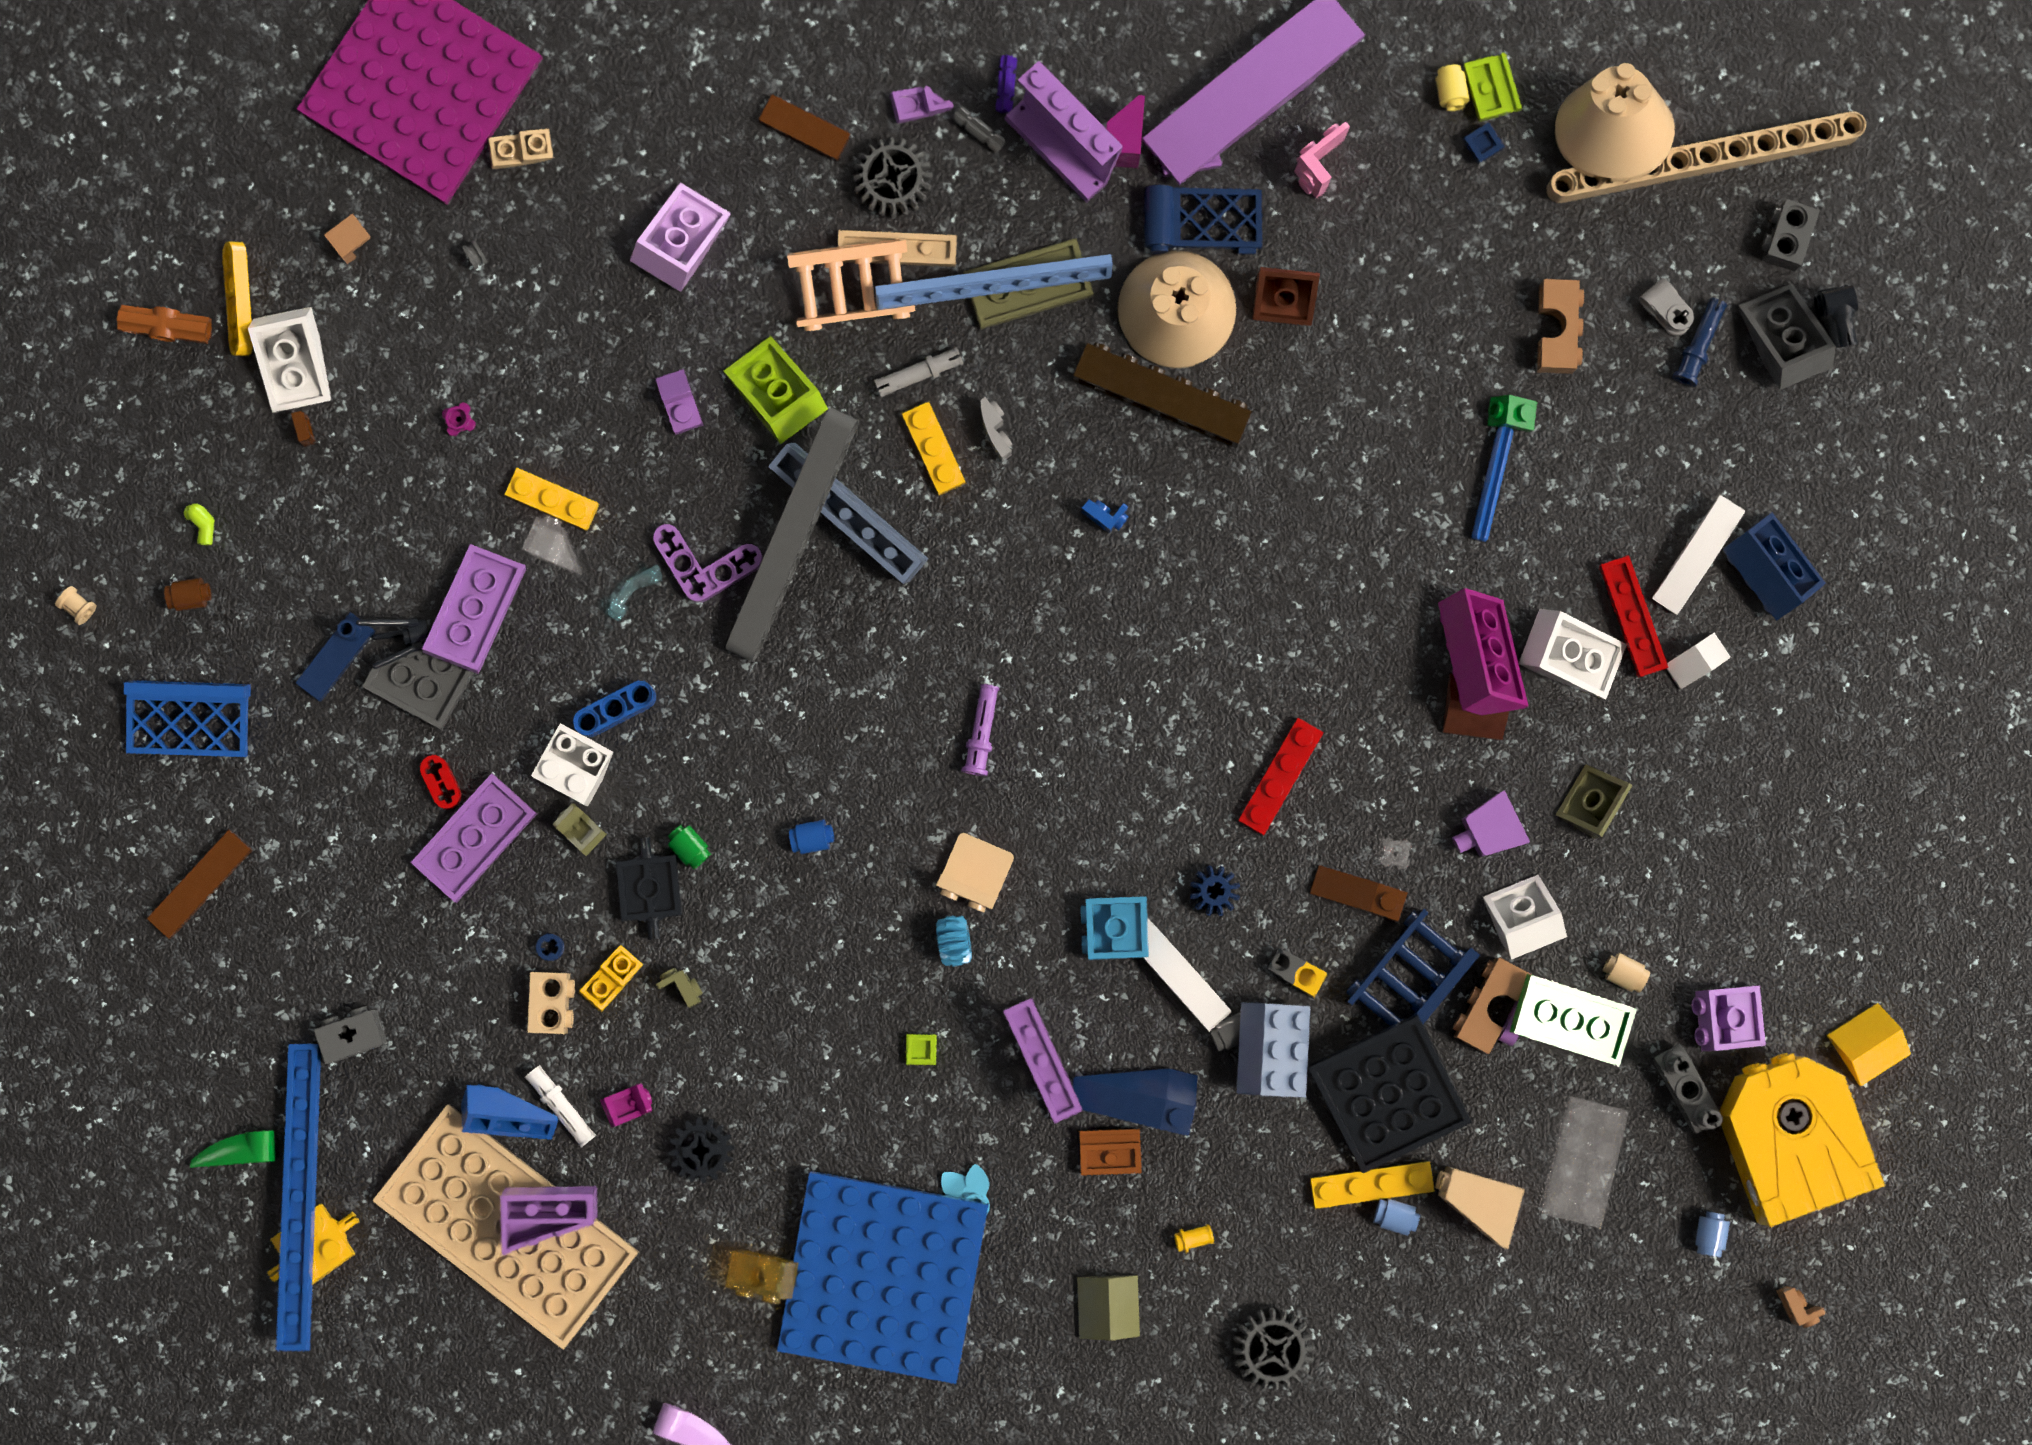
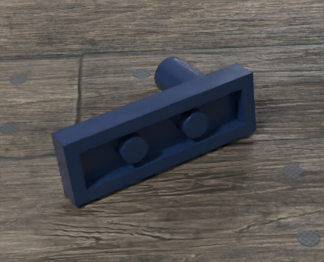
M351 612L345 620L338 624L337 630L296 682L297 685L320 702H322L376 632L370 626H357L356 621L361 619Z

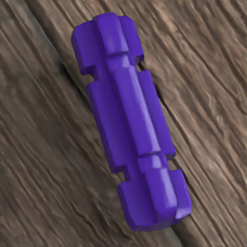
M1003 55L1000 57L999 68L1002 71H999L997 96H999V99H996L995 109L997 112L1008 114L1013 109L1011 98L1014 97L1016 73H1013V70L1017 68V58L1011 55Z

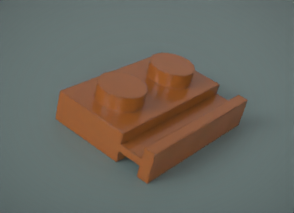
M1140 1129L1079 1131L1081 1175L1142 1173Z

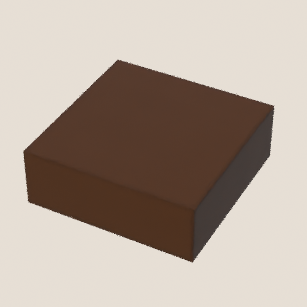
M302 411L291 413L298 441L303 446L315 444L309 416Z

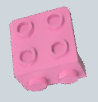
M1347 122L1341 126L1337 123L1332 125L1323 133L1324 138L1316 144L1312 141L1300 151L1301 155L1297 158L1298 163L1294 172L1300 178L1298 182L1307 194L1312 193L1316 199L1326 191L1332 178L1318 160L1344 141L1350 128Z

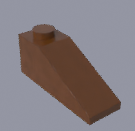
M1319 865L1309 894L1393 922H1398L1408 892Z

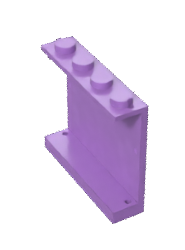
M1038 61L1017 80L1026 92L1023 100L1005 116V120L1085 202H1088L1108 183L1123 146Z

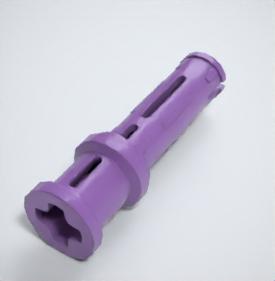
M980 684L972 738L966 742L968 752L966 764L961 769L963 773L976 776H987L988 771L985 769L988 752H992L989 738L997 693L999 691L997 686Z

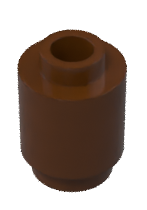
M202 578L174 581L171 585L165 586L164 589L168 609H175L176 611L206 607L207 601H210L212 598L209 583H204Z

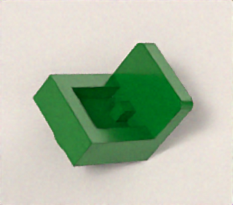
M1513 395L1492 397L1488 408V426H1506L1526 432L1534 431L1537 401Z

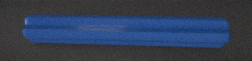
M1499 426L1496 432L1472 532V538L1477 541L1486 542L1489 537L1514 433L1513 429L1509 427Z

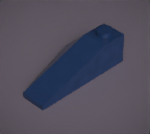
M1165 1068L1075 1076L1072 1088L1084 1111L1189 1136L1196 1107L1198 1075Z

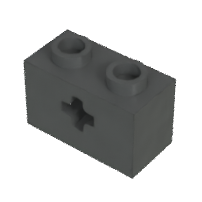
M367 1006L350 1011L351 1017L339 1021L338 1016L321 1021L322 1027L315 1029L314 1032L325 1064H332L388 1044L377 1010L368 1011ZM348 1028L356 1030L357 1034L352 1036V1040L345 1039L344 1034L348 1032Z

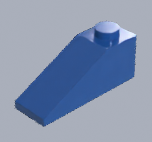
M467 1085L461 1102L462 1132L552 1140L558 1123V1116L497 1087Z

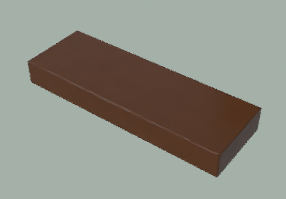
M773 94L759 118V122L837 162L851 137V134Z

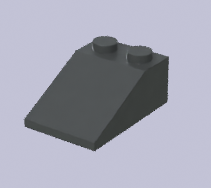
M1792 283L1739 305V311L1762 362L1780 390L1833 368L1836 346Z

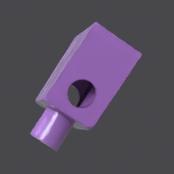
M1505 791L1496 794L1461 819L1466 831L1452 837L1459 853L1475 847L1480 857L1530 842Z

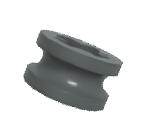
M474 239L471 241L470 246L463 245L462 248L476 270L479 268L478 265L480 263L486 264L488 261Z

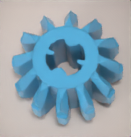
M955 915L939 919L936 924L941 962L945 966H961L969 963L972 959V949L967 920L963 916Z

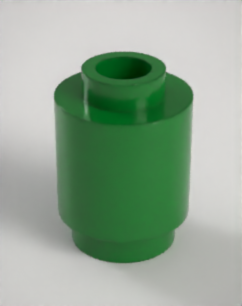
M680 825L668 836L671 840L668 843L669 848L685 866L689 865L693 870L699 867L711 855L707 850L709 846L690 825L686 828Z

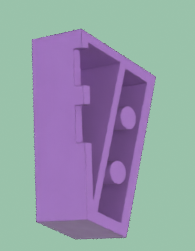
M597 1186L505 1187L501 1194L502 1255L593 1225L597 1218Z

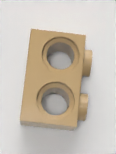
M530 972L528 1033L568 1034V1028L573 1027L574 1013L573 1010H569V998H574L575 980H570V974ZM552 979L560 984V992L554 997L549 996L545 990L547 982ZM551 1009L555 1010L559 1016V1021L554 1027H549L544 1022L545 1013Z

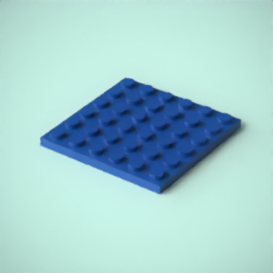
M810 1171L777 1351L956 1384L989 1203Z

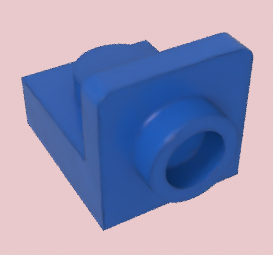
M1089 499L1081 513L1109 534L1114 528L1119 531L1129 518L1125 514L1128 506L1124 503L1114 516L1109 514L1111 509L1099 500L1094 503Z

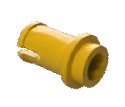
M1209 1224L1188 1231L1180 1229L1179 1233L1174 1234L1176 1247L1179 1252L1184 1251L1188 1253V1249L1214 1243L1213 1233Z

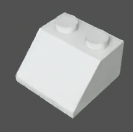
M1539 875L1483 897L1500 941L1511 959L1567 937L1562 913Z

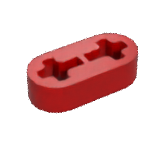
M427 756L420 765V771L434 802L443 809L455 808L461 802L462 793L448 763L440 756ZM432 761L436 764H442V768L438 770L442 778L439 781L434 774H428L427 772L431 768L430 762ZM444 784L449 791L454 790L455 794L451 797V803L440 800V797L443 795L440 785Z

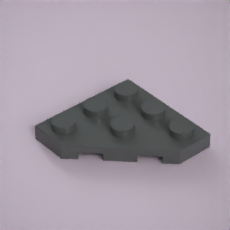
M420 650L378 669L372 668L362 687L443 730L474 672L425 654Z

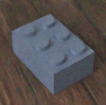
M1241 1002L1237 1094L1306 1097L1310 1006Z

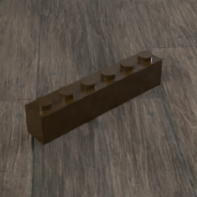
M1095 342L1094 345L1086 344L1073 375L1074 382L1237 449L1252 413L1251 410L1247 409V404L1236 399H1231L1229 402L1219 398L1220 393L1210 388H1204L1203 391L1192 386L1193 382L1186 378L1177 376L1176 379L1168 377L1165 375V371L1157 366L1149 365L1147 368L1137 364L1138 360L1130 355L1122 354L1120 357L1110 353L1111 349L1101 343Z

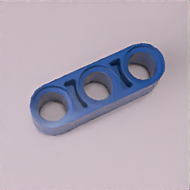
M645 681L633 682L579 710L573 718L574 728L585 737L597 736L651 708L656 701V692ZM639 688H647L649 691V698L644 703H637L634 699V693ZM615 701L620 702L623 707L621 714L616 717L609 716L607 712L609 704ZM587 715H593L596 720L594 728L589 731L583 730L581 720Z

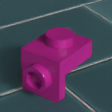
M641 1083L600 1100L611 1128L652 1111L651 1095L646 1088H643Z

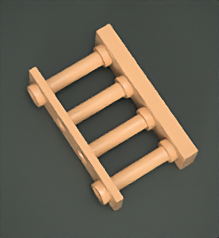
M906 238L788 253L789 268L795 267L796 272H799L805 310V317L797 318V327L804 326V331L822 329V324L885 315H892V319L910 317V312H915V305L877 310L870 262H873L872 257L884 255V260H888L891 284L903 283L899 258H902V253L907 252ZM854 259L855 264H858L864 309L847 311L840 266H843V261ZM825 263V267L829 268L835 313L817 315L811 270H814L813 265Z

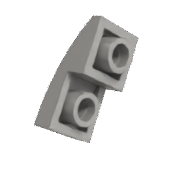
M984 397L980 400L983 425L991 446L1001 462H1003L1012 455L1009 447L1013 445L1003 431L1000 433L996 431L1003 425L1001 417L1004 413L994 400L989 402Z

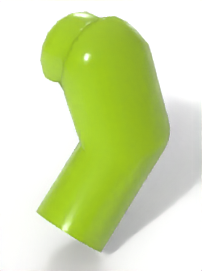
M200 504L188 505L184 509V517L187 520H191L199 528L197 544L211 546L215 523L213 516Z

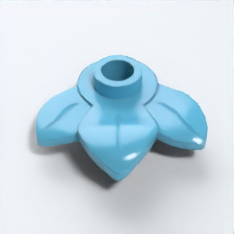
M974 1164L969 1169L966 1177L956 1172H944L942 1174L941 1184L946 1196L989 1203L986 1197L989 1189V1180L984 1170L977 1164Z

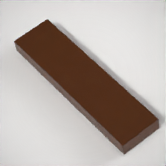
M228 830L147 919L168 939H171L253 850L232 830Z

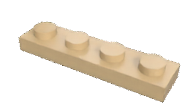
M838 230V247L906 238L907 252L902 253V258H899L900 265L956 267L957 235ZM884 255L872 257L873 262H870L888 264V260H884ZM852 259V260H845V261H843V262H853V263H855V260H854V259Z

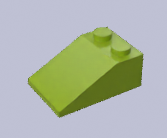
M771 336L724 370L726 376L780 444L828 410L819 390Z

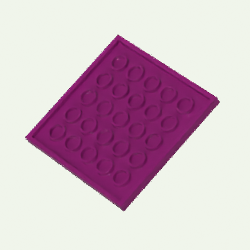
M368 0L297 110L447 205L485 148L489 137H492L543 58L539 53L453 0Z

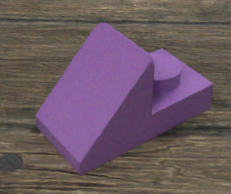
M684 369L656 378L661 399L665 405L675 435L703 426Z

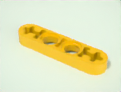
M228 241L223 247V270L229 348L232 355L249 356L252 352L253 344L248 331L252 320L246 247L243 242Z

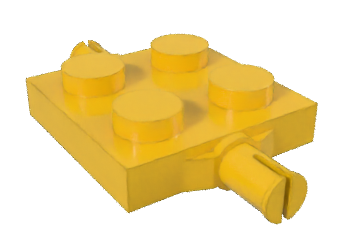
M323 1204L315 1207L312 1285L355 1255L345 1231L360 1222L358 1218H355L356 1214L354 1212H351L338 1222L330 1216ZM281 1232L270 1239L279 1254ZM280 1263L270 1271H267L268 1276H271L270 1279L273 1282L279 1279Z

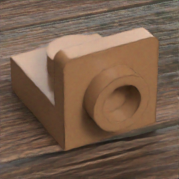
M1785 1286L1776 1290L1791 1323L1794 1325H1802L1803 1328L1813 1326L1820 1322V1316L1826 1314L1824 1308L1819 1306L1805 1310L1804 1307L1807 1306L1806 1300L1801 1291L1795 1290L1794 1287Z

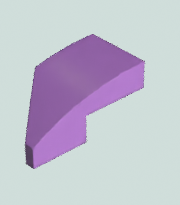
M925 86L924 89L917 87L896 91L890 95L897 124L929 117L952 110L953 108L951 101H945L928 86Z

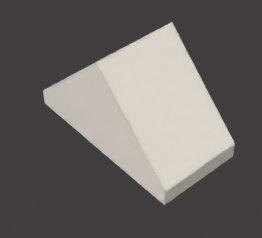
M1712 633L1667 663L1669 667L1667 671L1681 690L1711 672L1731 657L1716 634Z

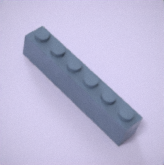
M788 443L768 467L794 488L808 453L796 443ZM835 478L821 513L901 583L910 582L927 562L928 558Z

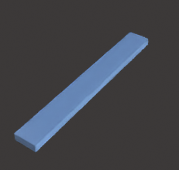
M1111 254L875 286L877 310L1109 279L1112 275L1113 262Z

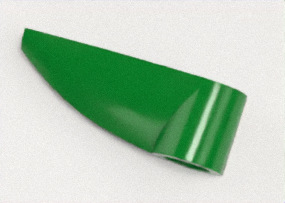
M274 1131L247 1132L221 1140L194 1157L190 1162V1168L276 1161Z

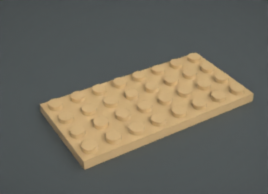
M447 1104L377 1194L373 1202L564 1350L639 1251L596 1218L593 1225L502 1255L501 1194L505 1187L556 1186L489 1134L462 1132L461 1112L452 1105Z

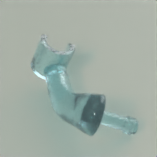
M655 565L653 568H649L628 579L617 597L611 601L608 615L620 621L629 608L624 603L636 589L655 585L661 581L662 573L659 566Z

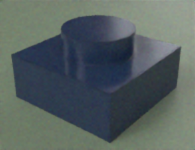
M1489 122L1463 139L1478 165L1502 151L1505 147Z

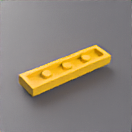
M1430 1161L1376 1168L1365 1173L1355 1171L1310 1178L1315 1209L1435 1192Z

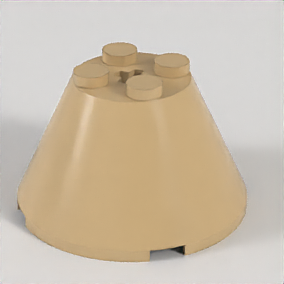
M1623 63L1619 66L1603 70L1571 93L1561 105L1555 124L1557 145L1564 158L1581 173L1592 178L1594 175L1611 178L1612 182L1637 179L1655 170L1668 156L1675 134L1674 120L1669 107L1649 80L1629 63Z
M1168 251V253L1156 254L1140 263L1124 282L1118 302L1120 327L1130 346L1149 362L1168 368L1191 367L1214 356L1228 340L1236 317L1234 292L1224 273L1208 259L1185 251Z

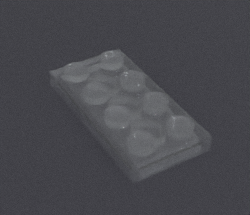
M1572 1096L1568 1097L1541 1210L1542 1214L1602 1228L1629 1111Z

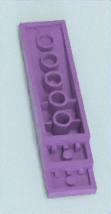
M1314 0L1143 137L1142 140L1180 185L1314 82L1318 75L1337 62L1341 55L1360 42L1365 34L1336 0Z

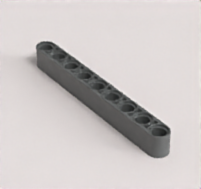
M832 407L827 411L729 636L726 650L751 662H754L758 657L859 424L858 419Z

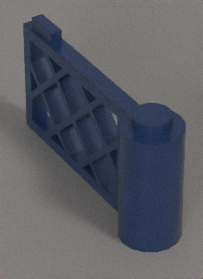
M1152 185L1144 188L1145 248L1151 249L1152 254L1168 253L1170 248L1238 249V255H1255L1256 249L1262 248V189L1173 188L1167 185ZM1180 196H1192L1200 205L1188 214L1180 206ZM1199 196L1208 197L1203 201ZM1213 196L1221 197L1228 204L1219 215L1206 204ZM1241 197H1254V210L1248 216L1235 204ZM1202 207L1214 218L1205 229L1192 218ZM1230 208L1243 219L1234 230L1221 219ZM1180 214L1185 218L1181 223ZM1254 214L1255 223L1250 219ZM1187 221L1200 233L1194 240H1180V228ZM1216 222L1229 234L1223 241H1215L1207 233ZM1247 223L1255 231V242L1243 241L1236 232ZM1203 236L1207 241L1198 240Z

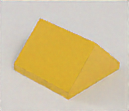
M1878 1003L1827 1035L1859 1086L1864 1085L1911 1054L1903 1029Z

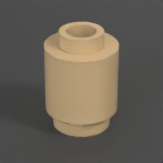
M1617 953L1615 957L1610 955L1603 967V971L1606 972V980L1630 992L1634 990L1640 993L1650 976V971L1645 969V965L1621 953Z

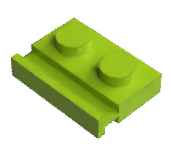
M1505 52L1494 57L1490 56L1464 63L1463 69L1479 122L1521 110L1522 107Z

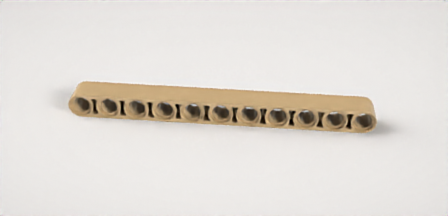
M1846 112L1674 147L1670 149L1666 159L1655 169V174H1647L1637 179L1612 182L1611 178L1594 175L1598 182V185L1594 187L1586 184L1584 180L1586 175L1577 169H1565L1557 172L1552 177L1547 186V194L1552 201L1564 203L1845 146L1854 143L1864 133L1866 121L1860 113ZM1844 123L1852 124L1855 128V134L1845 131ZM1815 129H1822L1826 133L1827 139H1819L1815 134ZM1787 134L1794 135L1797 138V146L1787 142ZM1757 141H1766L1769 145V151H1762L1758 147ZM1728 147H1737L1741 152V157L1732 156L1729 153ZM1700 152L1709 153L1712 157V163L1703 162L1700 158ZM1671 158H1679L1683 162L1684 168L1677 169L1672 166ZM1555 182H1565L1569 187V191L1560 192L1556 188Z

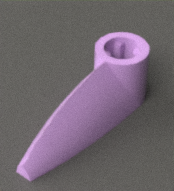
M663 1403L653 1430L654 1434L683 1445H730L721 1433L704 1420L684 1409Z

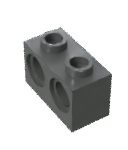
M1785 199L1780 206H1775L1769 221L1773 223L1771 233H1766L1760 250L1765 251L1762 261L1792 271L1800 268L1803 264L1820 210L1789 199ZM1794 215L1798 219L1799 225L1797 227L1791 226L1787 222L1786 216ZM1777 243H1786L1790 250L1789 254L1781 253L1778 250Z

